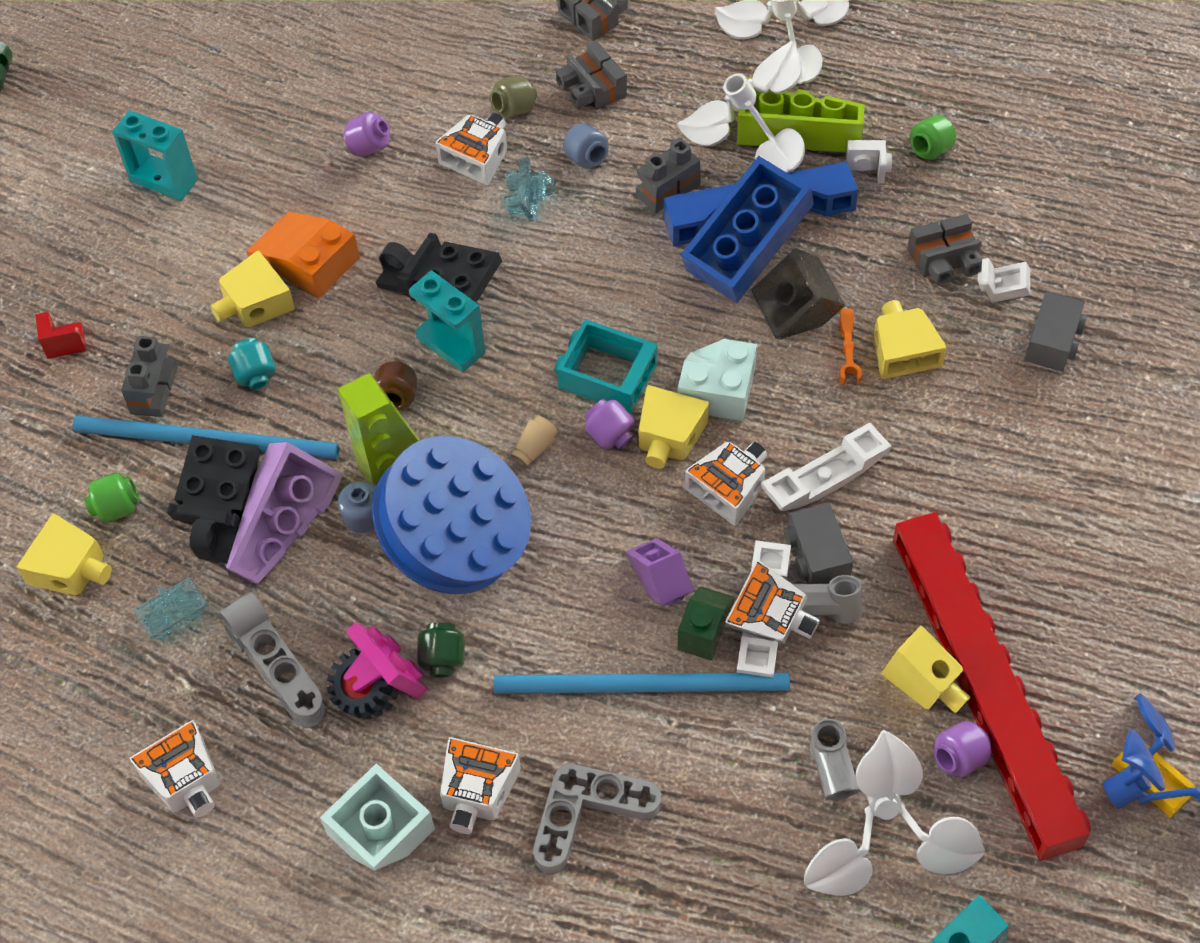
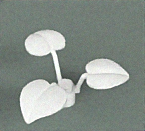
M743 0L728 6L715 7V15L718 24L726 34L735 39L745 40L758 36L762 31V24L769 23L773 12L779 20L786 21L789 40L796 44L791 19L794 17L797 9L806 20L813 18L816 24L828 26L836 24L846 17L849 10V0H802L801 3L799 0H771L767 2L768 9L758 0ZM810 44L797 49L802 62V76L797 84L813 81L822 69L823 60L821 52L814 45Z
M790 41L766 58L755 70L753 79L747 80L740 73L728 77L723 85V89L727 94L725 96L727 103L715 100L701 106L688 118L677 123L682 133L689 140L700 146L709 147L717 145L730 134L729 123L735 119L734 106L743 110L749 109L769 138V141L759 146L755 159L759 155L787 173L795 170L804 157L805 144L803 138L797 131L791 128H785L774 136L753 105L756 101L755 90L764 94L770 89L775 94H781L790 90L798 83L802 76V62L796 44Z
M882 730L874 745L859 762L855 774L856 783L859 789L867 796L869 806L864 809L866 820L862 846L858 849L856 844L847 838L838 839L825 845L809 863L804 875V885L811 890L836 896L854 894L865 887L873 871L871 862L864 855L869 851L874 816L889 820L896 817L898 813L901 814L917 837L924 841L916 852L919 863L933 873L954 874L966 870L981 859L985 849L976 827L968 820L960 817H947L937 821L931 826L929 835L921 830L906 810L905 805L901 803L899 795H908L917 790L923 778L922 766L908 745L893 734Z

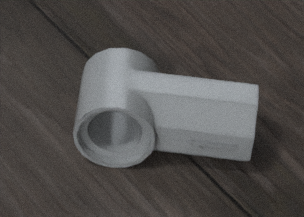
M850 575L837 576L829 584H793L806 594L807 601L802 611L810 615H830L834 621L843 624L856 622L862 616V585L856 577Z
M823 719L814 726L809 743V751L815 759L826 800L838 801L858 794L859 788L845 742L846 731L841 723L833 719ZM822 736L832 737L837 744L832 747H827L822 745L819 742L818 738Z

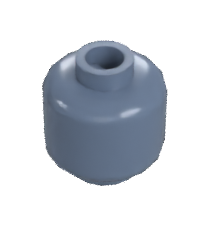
M580 123L572 127L565 135L563 150L566 156L585 169H591L601 164L605 160L609 149V142L606 136L587 123Z
M357 481L346 486L339 494L337 505L343 524L349 530L356 533H367L375 530L372 518V502L376 489L374 484L367 481Z

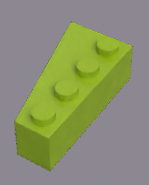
M770 89L764 94L755 90L756 101L753 106L774 136L785 128H791L797 131L803 138L805 150L842 153L847 151L848 140H862L865 104L831 96L818 99L814 98L810 91L798 89L796 93L786 91L781 94H775ZM739 109L737 145L760 146L764 142L769 141V138L749 109Z
M368 373L337 389L357 466L366 480L377 486L381 476L394 463L397 457L409 446L420 441V439L373 376Z

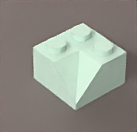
M722 339L691 352L684 360L678 384V393L709 401V416L744 421L755 372L757 344Z
M375 764L320 817L326 834L352 859L374 871L408 857L435 830L430 811L378 764Z

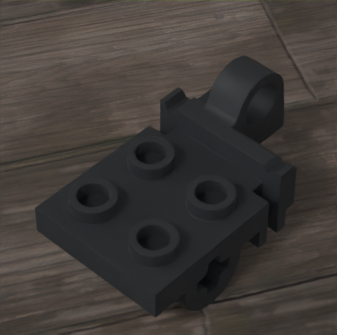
M430 232L415 255L411 254L403 245L389 242L379 256L383 272L377 279L376 285L378 288L409 294V289L432 270L477 303L502 263L499 252L445 241L441 246L437 234ZM410 296L411 301L416 302V300Z
M192 435L174 498L178 505L169 503L167 513L173 520L194 523L190 533V548L198 559L228 563L241 521L239 517L243 515L254 476L258 469L257 464L261 452L258 445Z

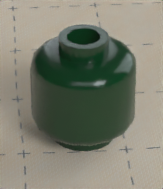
M431 623L426 626V630L419 633L417 638V664L420 668L430 671V677L448 678L452 676L453 670L463 666L465 661V637L462 632L455 629L454 624Z

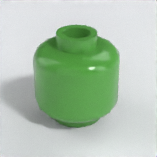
M931 115L913 126L909 137L911 148L920 158L934 160L951 150L956 141L955 128L946 117Z
M117 472L92 481L88 488L89 496L84 498L89 514L92 517L98 515L105 523H111L133 514L136 510V503L140 502L137 488L131 477L125 478Z

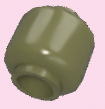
M515 75L497 81L490 94L493 109L504 118H514L532 111L537 98L535 86L522 75Z

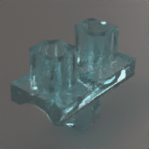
M525 157L519 159V169L506 172L505 181L511 193L518 192L504 196V206L510 216L524 213L530 222L538 220L539 201H544L546 197L554 193L555 181L552 177L547 176L545 171L538 173L530 168V159Z
M189 576L167 590L164 586L157 588L158 595L133 609V612L153 641L155 639L162 640L171 635L173 628L183 622H192L201 617L203 610L207 609L209 605Z

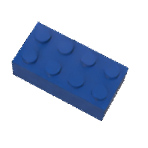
M758 155L681 253L686 271L735 303H738L814 205L811 187Z

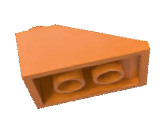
M290 211L246 251L247 255L251 256L259 250L278 275L317 299L360 259L354 233L330 219Z

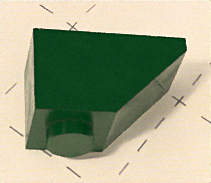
M700 586L689 599L678 628L677 650L712 661L726 624L725 621L733 605L734 596Z

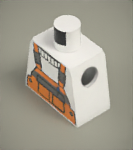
M492 113L486 121L474 115H467L436 141L438 163L484 185H488L507 151L506 132L503 129L506 126V121L497 113Z
M725 442L685 471V489L732 525L736 526L762 490L760 486L765 481V468L761 463L767 458V452L756 442L751 443L744 451L731 442Z
M757 560L725 622L733 629L785 644L791 631L811 639L820 619L802 611L807 601L805 593L763 562Z
M193 720L129 758L140 777L173 813L188 806L195 817H202L214 808L215 804L208 793L216 789L220 782L205 742Z
M449 737L440 796L443 807L454 811L450 823L452 830L462 834H471L476 817L487 820H495L521 770L518 753Z

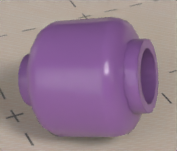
M372 111L365 112L348 121L344 131V142L351 152L359 156L372 155L388 145L390 138L389 125L379 114Z
M602 399L585 415L587 420L585 430L602 449L607 450L616 446L620 450L634 437L631 431L634 428L635 419L617 400L606 401Z
M961 721L944 730L936 737L934 749L936 763L943 771L956 777H965L983 767L990 760L992 753L990 737L984 729L975 723Z

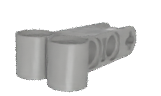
M249 592L221 610L219 613L225 622L224 627L237 648L247 654L292 719L304 728H312L318 725L325 715L322 695L268 621L269 617L257 597L252 592ZM264 645H272L275 647L274 650L267 655H261L257 653L258 650ZM290 672L295 674V678L288 683L277 681L284 673ZM306 702L309 706L313 705V708L307 710L306 707H301V705Z

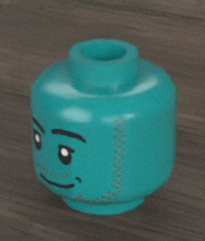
M247 338L235 343L232 348L233 350L228 355V362L236 383L241 386H249L252 390L267 386L269 379L276 373V365L269 346L264 342L258 341L256 338Z

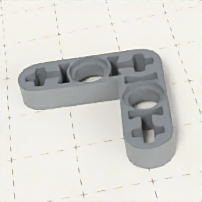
M576 764L561 766L553 777L534 843L533 856L536 866L547 874H554L565 868L569 860L583 807L639 820H649L654 818L661 809L660 789L654 783ZM570 777H576L578 785H573L572 790H566L564 782H568ZM588 780H593L590 787L591 795L588 796L586 795L585 787H588ZM603 784H612L618 789V794L614 799L603 800L597 795L598 788ZM628 788L630 797H627V804H622L625 795L624 789ZM643 793L649 794L650 801H652L648 802L646 807L639 806L638 799L642 798ZM557 810H566L571 814L572 819L568 825L557 827L551 823V815ZM552 835L558 838L556 848L557 854L560 856H553L552 861H546L545 854L542 851H549Z

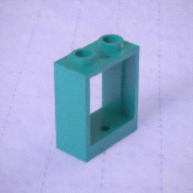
M129 110L112 130L130 182L182 201L198 181L182 129ZM148 148L161 152L164 159L150 155Z
M584 319L579 330L575 329L572 332L565 355L561 354L556 361L554 372L557 374L558 388L596 402L602 399L606 401L617 400L632 414L658 364V344ZM590 347L634 362L621 387L577 372Z

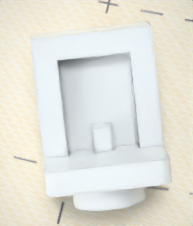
M989 258L982 259V272H978L979 287L981 291H986L992 303L1029 296L1030 268L1027 262L994 268Z

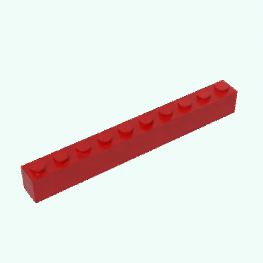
M937 512L896 523L893 543L939 643L963 668L962 673L956 680L959 687L970 696L967 704L976 724L984 729L990 737L991 756L1039 861L1083 848L1091 831L1088 816L1084 810L1078 809L1074 801L1072 783L1068 776L1062 775L1057 765L1058 757L1056 750L1050 741L1046 742L1041 732L1042 725L1039 714L1034 708L1030 709L1025 698L1026 690L1024 683L1019 676L1014 675L1010 667L1009 652L1004 644H999L995 636L994 621L989 613H984L980 604L981 598L978 587L974 582L970 583L965 573L966 565L961 553L955 552L951 544L952 536L948 525L941 523Z

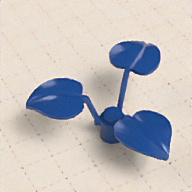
M1141 693L1136 695L1134 700L1137 701L1146 723L1155 733V743L1152 747L1148 748L1135 729L1128 731L1122 761L1130 764V766L1103 781L1106 794L1117 809L1137 799L1141 805L1153 800L1193 796L1200 802V789L1197 787L1147 794L1146 790L1151 788V783L1159 791L1166 789L1163 775L1153 760V755L1164 745L1170 752L1174 751L1175 741L1163 716Z

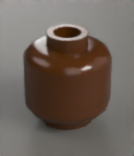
M392 361L380 365L374 376L376 382L398 410L409 407L414 401L417 376L415 371L403 362Z

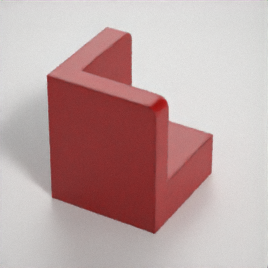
M49 312L35 314L38 341L47 359L86 351L84 328L81 322L55 327Z

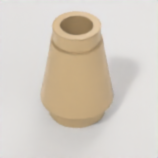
M536 416L534 420H529L511 457L521 466L528 467L530 463L556 441L557 428L541 416Z

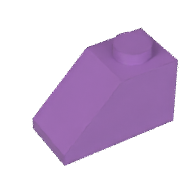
M658 538L626 551L627 558L648 595L660 605L669 606L677 604L684 599V595L694 591L680 552Z

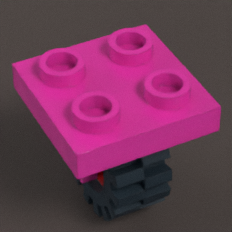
M355 622L346 633L361 651L351 649L349 650L350 656L344 653L338 658L342 661V664L333 663L331 668L336 670L335 676L328 674L327 681L333 683V686L327 687V692L333 695L330 698L332 703L337 705L339 710L359 719L361 717L372 719V715L376 717L383 715L382 707L389 710L393 706L388 702L389 698L397 699L399 694L393 691V687L417 699L428 690L420 679L424 675L423 672L411 660L405 661L399 654L402 647L389 634L384 636L375 626L372 625L370 628H367L358 622Z

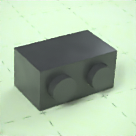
M1046 291L1024 361L1063 372L1067 359L1074 361L1080 342L1073 339L1075 334L1082 335L1088 316L1081 315L1085 301Z
M830 503L790 512L788 527L784 528V537L786 544L791 545V548L794 547L797 555L795 566L799 577H805L807 584H829L837 576H851L853 560Z

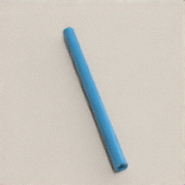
M78 415L73 420V431L79 433L190 444L192 435L258 445L261 452H266L270 443L288 442L315 458L333 460L338 459L340 452L339 443Z
M789 672L774 673L773 678L744 673L494 675V694L790 690Z

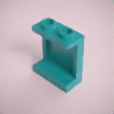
M432 270L409 289L410 296L427 308L429 317L415 330L416 338L464 373L486 353L479 305Z

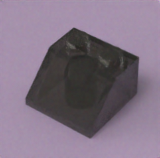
M797 248L791 251L751 289L773 335L779 340L822 327L840 309L845 307L820 258Z

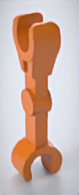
M840 309L839 330L842 338H844L843 354H845L846 363L840 369L839 382L841 385H845L846 374L856 376V385L860 384L862 369L853 362V309Z

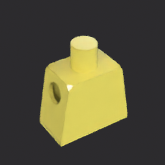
M259 250L220 278L219 285L224 298L210 305L214 316L219 322L236 314L245 327L255 326L295 309L290 289Z
M897 300L885 303L881 308L883 315L876 318L874 329V343L881 379L942 367L946 345L925 312L920 308L903 311L900 302Z
M647 385L638 433L639 448L648 451L645 461L649 466L662 469L665 467L668 457L680 461L687 458L709 421V401Z
M53 513L16 566L27 585L71 595L80 594L89 580L104 585L110 578L112 571L110 565L102 562L104 554L98 542L92 536Z
M922 626L896 651L881 672L886 679L928 710L940 699L956 714L970 698L966 692L954 683L963 671L962 666Z

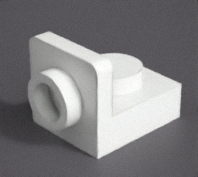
M848 140L845 162H848L850 170H877V183L884 184L886 172H891L892 154L886 153V140Z

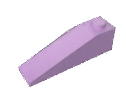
M288 442L270 443L255 473L226 569L258 584L285 555V550L292 542L306 532L307 526L319 513H323L330 505L343 477V473Z

